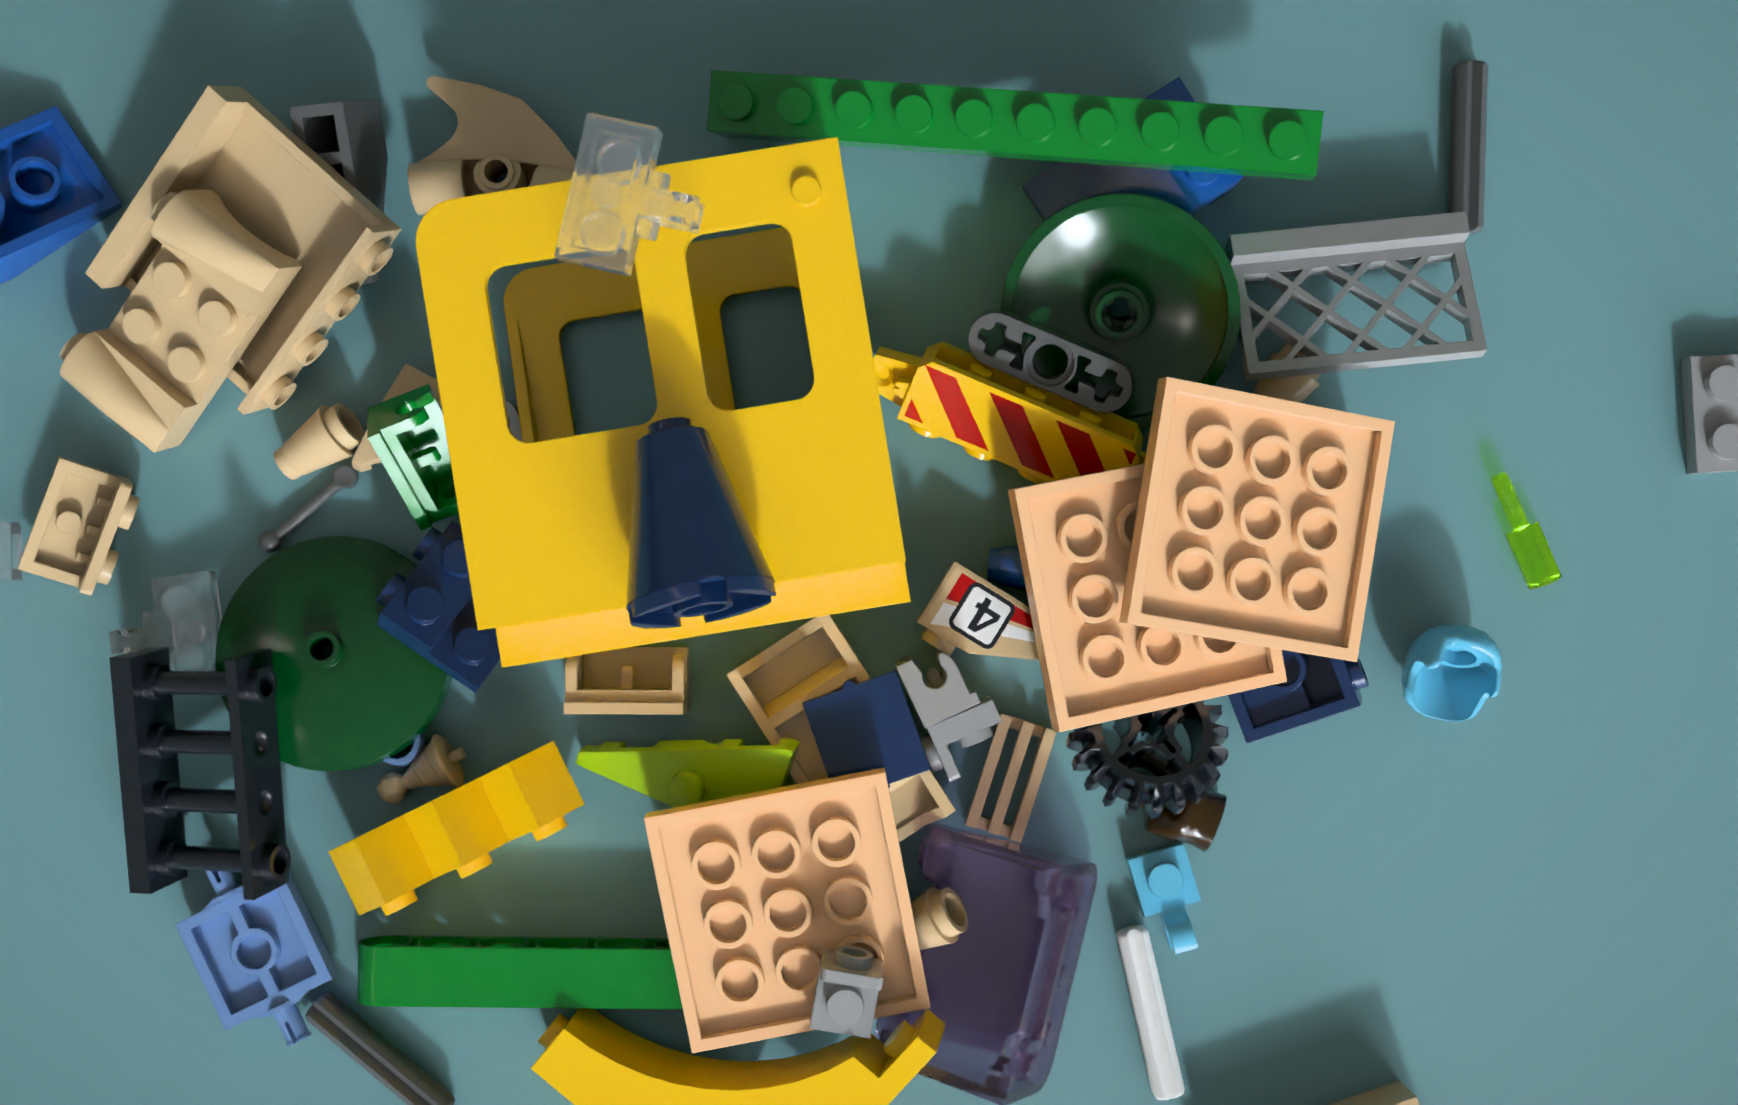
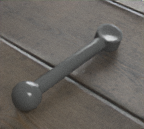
M347 465L338 467L334 471L331 483L274 531L267 530L261 533L258 538L260 549L267 553L277 551L281 547L282 539L340 489H351L356 486L359 480L357 470Z

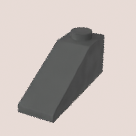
M379 99L339 101L289 107L293 133L384 213L388 155ZM379 272L368 276L363 284L378 282Z

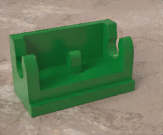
M424 385L368 407L367 438L420 530L430 528L432 523L459 513L457 499L453 497L456 493L442 407L430 385Z

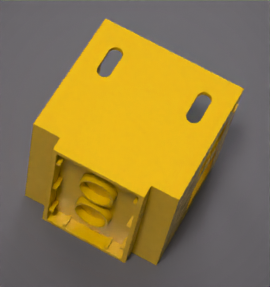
M838 137L454 198L436 204L423 216L416 232V252L478 631L491 628L496 629L502 668L911 602L904 563L906 562ZM765 224L782 226L781 228L691 242L694 238L703 234ZM609 249L626 251V253L528 268L515 275L507 285L503 305L522 441L518 440L513 435L509 425L488 295L489 278L497 269L504 266ZM785 287L798 289L801 293L814 373L812 389L806 396L798 400L736 410L720 314L723 303L729 297ZM642 311L657 399V409L654 416L642 425L576 435L561 345L563 329L574 321ZM685 417L691 420L692 426L705 428L709 432L775 580L776 596H771L772 602L764 607L723 620L705 623L703 615L680 617L682 627L657 629L633 627L630 624L626 602L635 443L638 439L648 434L647 427L650 424L662 419Z

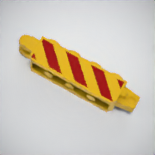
M943 341L928 346L923 357L880 346L873 358L879 394L901 407L897 419L908 423L910 428L920 435L929 438L942 437L959 444L968 454L977 459L985 461L994 459L1016 468L1021 476L1032 482L1045 483L1145 463L1146 452L1141 450L1143 436L1136 422L1112 412H1097L985 365L978 361L972 353Z

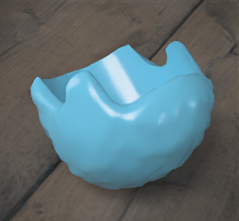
M1440 625L1424 631L1411 644L1402 669L1403 696L1407 704L1423 716L1433 717L1438 720L1459 722L1472 719L1481 709L1485 700L1488 697H1496L1500 689L1502 665L1501 655L1496 642L1486 632L1467 625Z

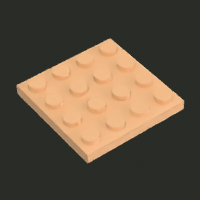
M1171 377L1158 379L1119 623L1357 662L1395 421Z
M1145 463L1008 490L1052 730L1057 732L1287 682L1282 650L1119 623Z
M885 767L646 813L644 822L692 1053L815 1030L810 1029V1018L822 950L836 952L837 947L840 946L859 947L870 951L874 959L883 960L884 978L882 989L878 993L874 1019L931 1008Z

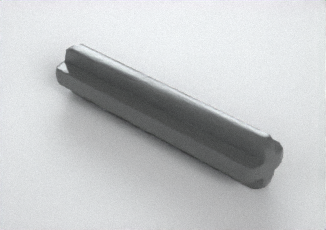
M1478 60L1461 61L1452 70L1448 213L1466 211L1470 234L1481 231L1484 225L1488 66L1484 61Z
M326 992L322 994L310 1006L305 1015L306 1021L406 1105H454L455 1098L449 1091L332 993Z

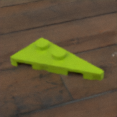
M783 738L777 745L745 746L743 739H725L721 743L716 744L706 742L705 740L659 741L654 747H626L625 741L603 742L596 746L587 744L578 752L575 764L675 808L784 787L800 742L793 738Z

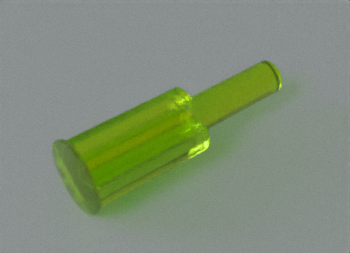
M1502 472L1492 476L1491 483L1512 528V531L1506 533L1505 537L1528 589L1542 588L1556 582L1563 576L1539 521L1529 524L1507 473Z

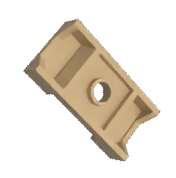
M831 615L811 619L726 675L771 745H777L783 738H793L800 742L790 771V775L796 784L828 778L802 703L842 689L844 682L847 680H852L856 684L871 678ZM932 770L890 784L889 792L899 842L922 827L943 819L956 811L954 804Z

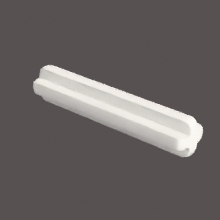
M1144 925L1127 926L1118 930L1116 937L1151 1090L1157 1100L1177 1098L1184 1094L1185 1087L1150 934Z

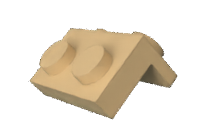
M59 456L17 569L78 587L80 593L89 596L92 595L97 582L107 585L119 555L118 551L109 549L117 527L125 530L129 529L140 497L130 494L133 487L131 479Z

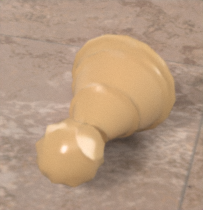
M434 734L431 742L425 746L422 753L411 763V766L403 776L396 772H389L380 778L379 785L376 787L379 797L384 802L395 804L406 798L409 788L415 789L416 787L444 785L462 786L464 783V772L459 761L466 758L465 751L462 747L453 751L445 737L441 734Z

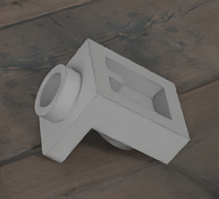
M989 695L979 699L981 703L927 727L930 736L921 739V743L933 773L945 769L950 782L960 778L961 776L947 745L958 740L960 747L966 748L994 735L990 726L1000 723L1002 720L993 699Z
M853 946L837 947L836 952L822 950L810 1018V1029L870 1039L878 993L882 989L884 978L883 960L874 959L870 951Z

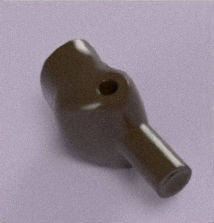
M1205 788L1206 795L1199 803L1194 804L1186 799V807L1181 813L1176 815L1164 804L1160 816L1152 820L1145 808V830L1165 839L1190 844L1205 852L1216 835L1224 813L1227 797L1225 794Z

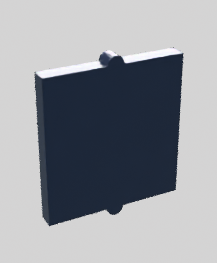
M896 670L856 684L852 680H847L844 682L842 689L802 703L828 778L885 767L888 787L890 788L891 783L931 770Z

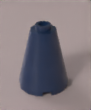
M685 417L667 418L650 424L647 427L648 434L638 439L635 443L626 602L631 626L644 629L682 627L680 617L704 615L705 623L745 614L768 605L772 602L771 596H776L775 580L709 432L705 428L692 426L691 420Z

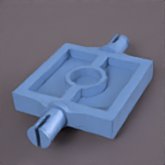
M290 870L289 882L255 900H244L243 885H239L234 872L205 871L217 897L212 899L201 912L175 925L225 1031L251 1018L274 1015L287 1042V1047L311 1035V1032L308 1030L296 1003L309 990L332 980L339 973Z

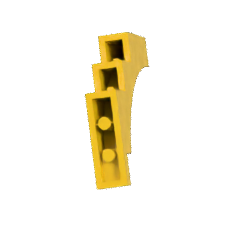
M578 1008L569 1020L559 1013L537 1040L545 1050L530 1069L574 1105H889L937 1053L946 1023L929 1009H926L912 1025L906 1020L902 1021L888 1037L885 1044L873 1034H871L870 1039L850 1036L838 1043L816 1051L787 1058L736 1061L695 1056L663 1047L631 1033L610 1021L595 1009Z

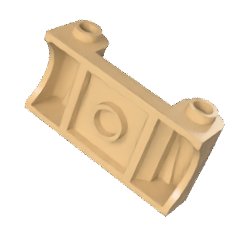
M212 189L184 190L179 193L170 192L155 204L150 214L151 219L154 221L151 237L157 239L162 244V247L109 328L93 331L88 334L86 332L78 333L63 346L60 352V358L63 360L60 369L61 377L100 411L154 453L181 445L302 267L294 258L267 245L239 224L228 212L221 197Z

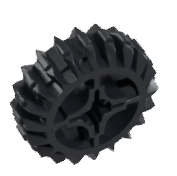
M1205 700L1113 720L1115 723L1112 728L1117 732L1121 740L1117 750L1113 753L1110 752L1104 740L1102 723L1074 729L1075 731L1069 733L1066 739L1067 748L1079 752L1074 756L1071 763L1073 771L1090 770L1091 773L1084 782L1086 791L1095 790L1100 785L1107 790L1102 800L1105 807L1111 806L1117 797L1125 800L1124 809L1127 817L1135 815L1140 804L1145 805L1151 820L1160 816L1164 804L1174 815L1179 814L1186 807V799L1194 804L1199 803L1206 795L1204 786L1214 787L1221 776L1220 771L1216 767L1223 766L1228 757V750L1220 744H1223L1229 736V727L1215 723L1222 714V705H1205L1203 703ZM1179 724L1183 725L1190 740V764L1180 754L1183 748L1174 736V731ZM1162 729L1155 744L1152 738L1150 743H1145L1141 740L1132 747L1139 732H1141L1143 738L1145 733L1153 736ZM1138 767L1145 768L1152 772L1155 776L1139 774L1130 769Z

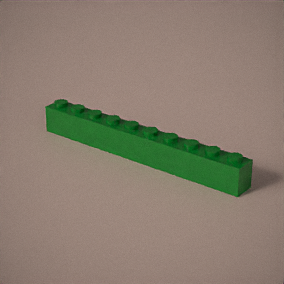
M711 70L707 131L728 138L802 143L838 137L839 146L1313 180L1317 173L1324 111Z

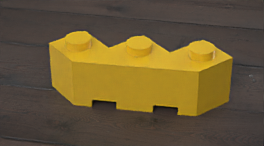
M552 741L328 851L358 914L362 915L381 907L385 916L417 901L418 897L414 889L434 878L456 869L462 879L492 864L493 860L489 852L509 841L532 832L537 842L568 826L564 815L584 805V801L555 742Z

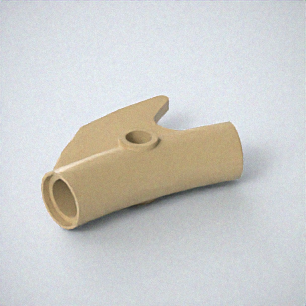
M431 76L427 79V87L455 111L458 125L452 138L424 159L409 163L408 165L409 191L412 204L418 215H425L436 204L449 199L593 176L583 171L557 134L522 99L475 83L438 76ZM507 173V177L502 182L496 183L500 175Z

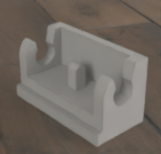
M939 649L934 650V655L942 668V674L940 676L938 670L934 667L928 668L926 675L930 682L922 679V672L909 655L895 661L896 668L924 728L981 703L976 691L970 685L966 686L955 662Z

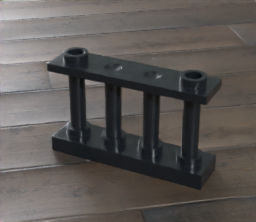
M147 647L110 657L130 893L152 894L188 877L187 870L242 872L244 900H255L289 882L291 855L286 845L275 701L277 676L273 670L272 649H258L225 659V671H171L169 647ZM173 695L228 696L230 731L176 729ZM178 753L232 755L235 790L181 788ZM182 812L237 814L240 848L187 846L184 837Z

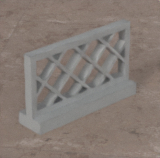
M1466 211L1230 235L1224 251L1232 265L1240 295L1241 315L1238 339L1245 380L1483 357L1487 351V345L1465 247V240L1470 234ZM1451 263L1455 283L1446 294L1417 275L1425 264ZM1414 265V267L1411 270L1405 267ZM1383 269L1401 281V283L1389 298L1385 300L1359 282L1367 270ZM1356 271L1352 276L1346 273ZM1324 274L1343 288L1326 306L1300 287L1309 276ZM1292 277H1297L1293 282L1288 279ZM1266 280L1284 294L1267 312L1247 297L1245 282ZM1407 286L1436 305L1422 324L1393 305ZM1349 292L1377 311L1363 330L1334 311ZM1456 292L1459 303L1452 299ZM1290 298L1318 316L1303 336L1276 318V315ZM1443 310L1464 325L1467 341L1448 343L1430 331L1428 327ZM1383 316L1412 335L1404 347L1388 349L1369 336ZM1251 317L1259 322L1254 330ZM1326 322L1353 342L1344 353L1329 355L1310 342V340ZM1266 328L1294 347L1285 359L1259 362L1255 341ZM1418 340L1425 344L1414 346ZM1359 346L1366 350L1355 352ZM1300 352L1307 356L1296 358Z

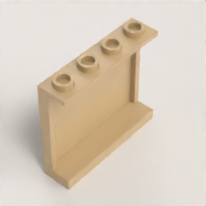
M208 85L85 274L102 289L125 286L132 292L162 247V244L157 239L151 237L154 221L151 219L150 214L153 207L167 193H179L184 190L212 189L221 197L228 212L246 230L267 245L299 262L302 265L301 269L227 376L246 394V397L237 408L245 415L266 408L271 410L277 409L291 397L296 389V384L293 382L294 378L303 366L311 364L325 350L328 344L325 335L335 321L344 319L356 307L360 300V294L357 293L358 289L368 276L379 272L390 260L393 254V249L390 245L402 229L243 87Z

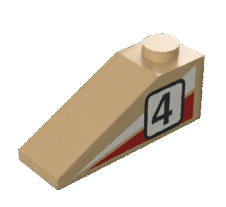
M952 562L916 622L926 627L921 639L951 656L957 646L968 654L1039 660L1030 607L957 562Z

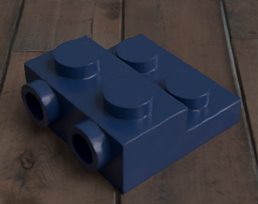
M452 520L443 533L432 527L424 536L412 554L420 563L409 577L405 578L397 572L382 590L376 602L382 605L384 609L379 615L377 626L476 693L500 661L496 629L491 628L479 631L477 629L461 526Z
M1282 650L1287 682L1228 695L1246 743L1361 706L1362 696L1359 689L1368 687L1369 683L1359 656L1357 662Z

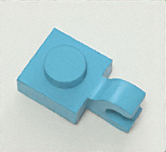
M1178 842L1126 857V863L1142 915L1147 917L1160 913L1169 947L1174 950L1175 954L1198 948L1196 936L1185 905L1201 901L1184 843Z

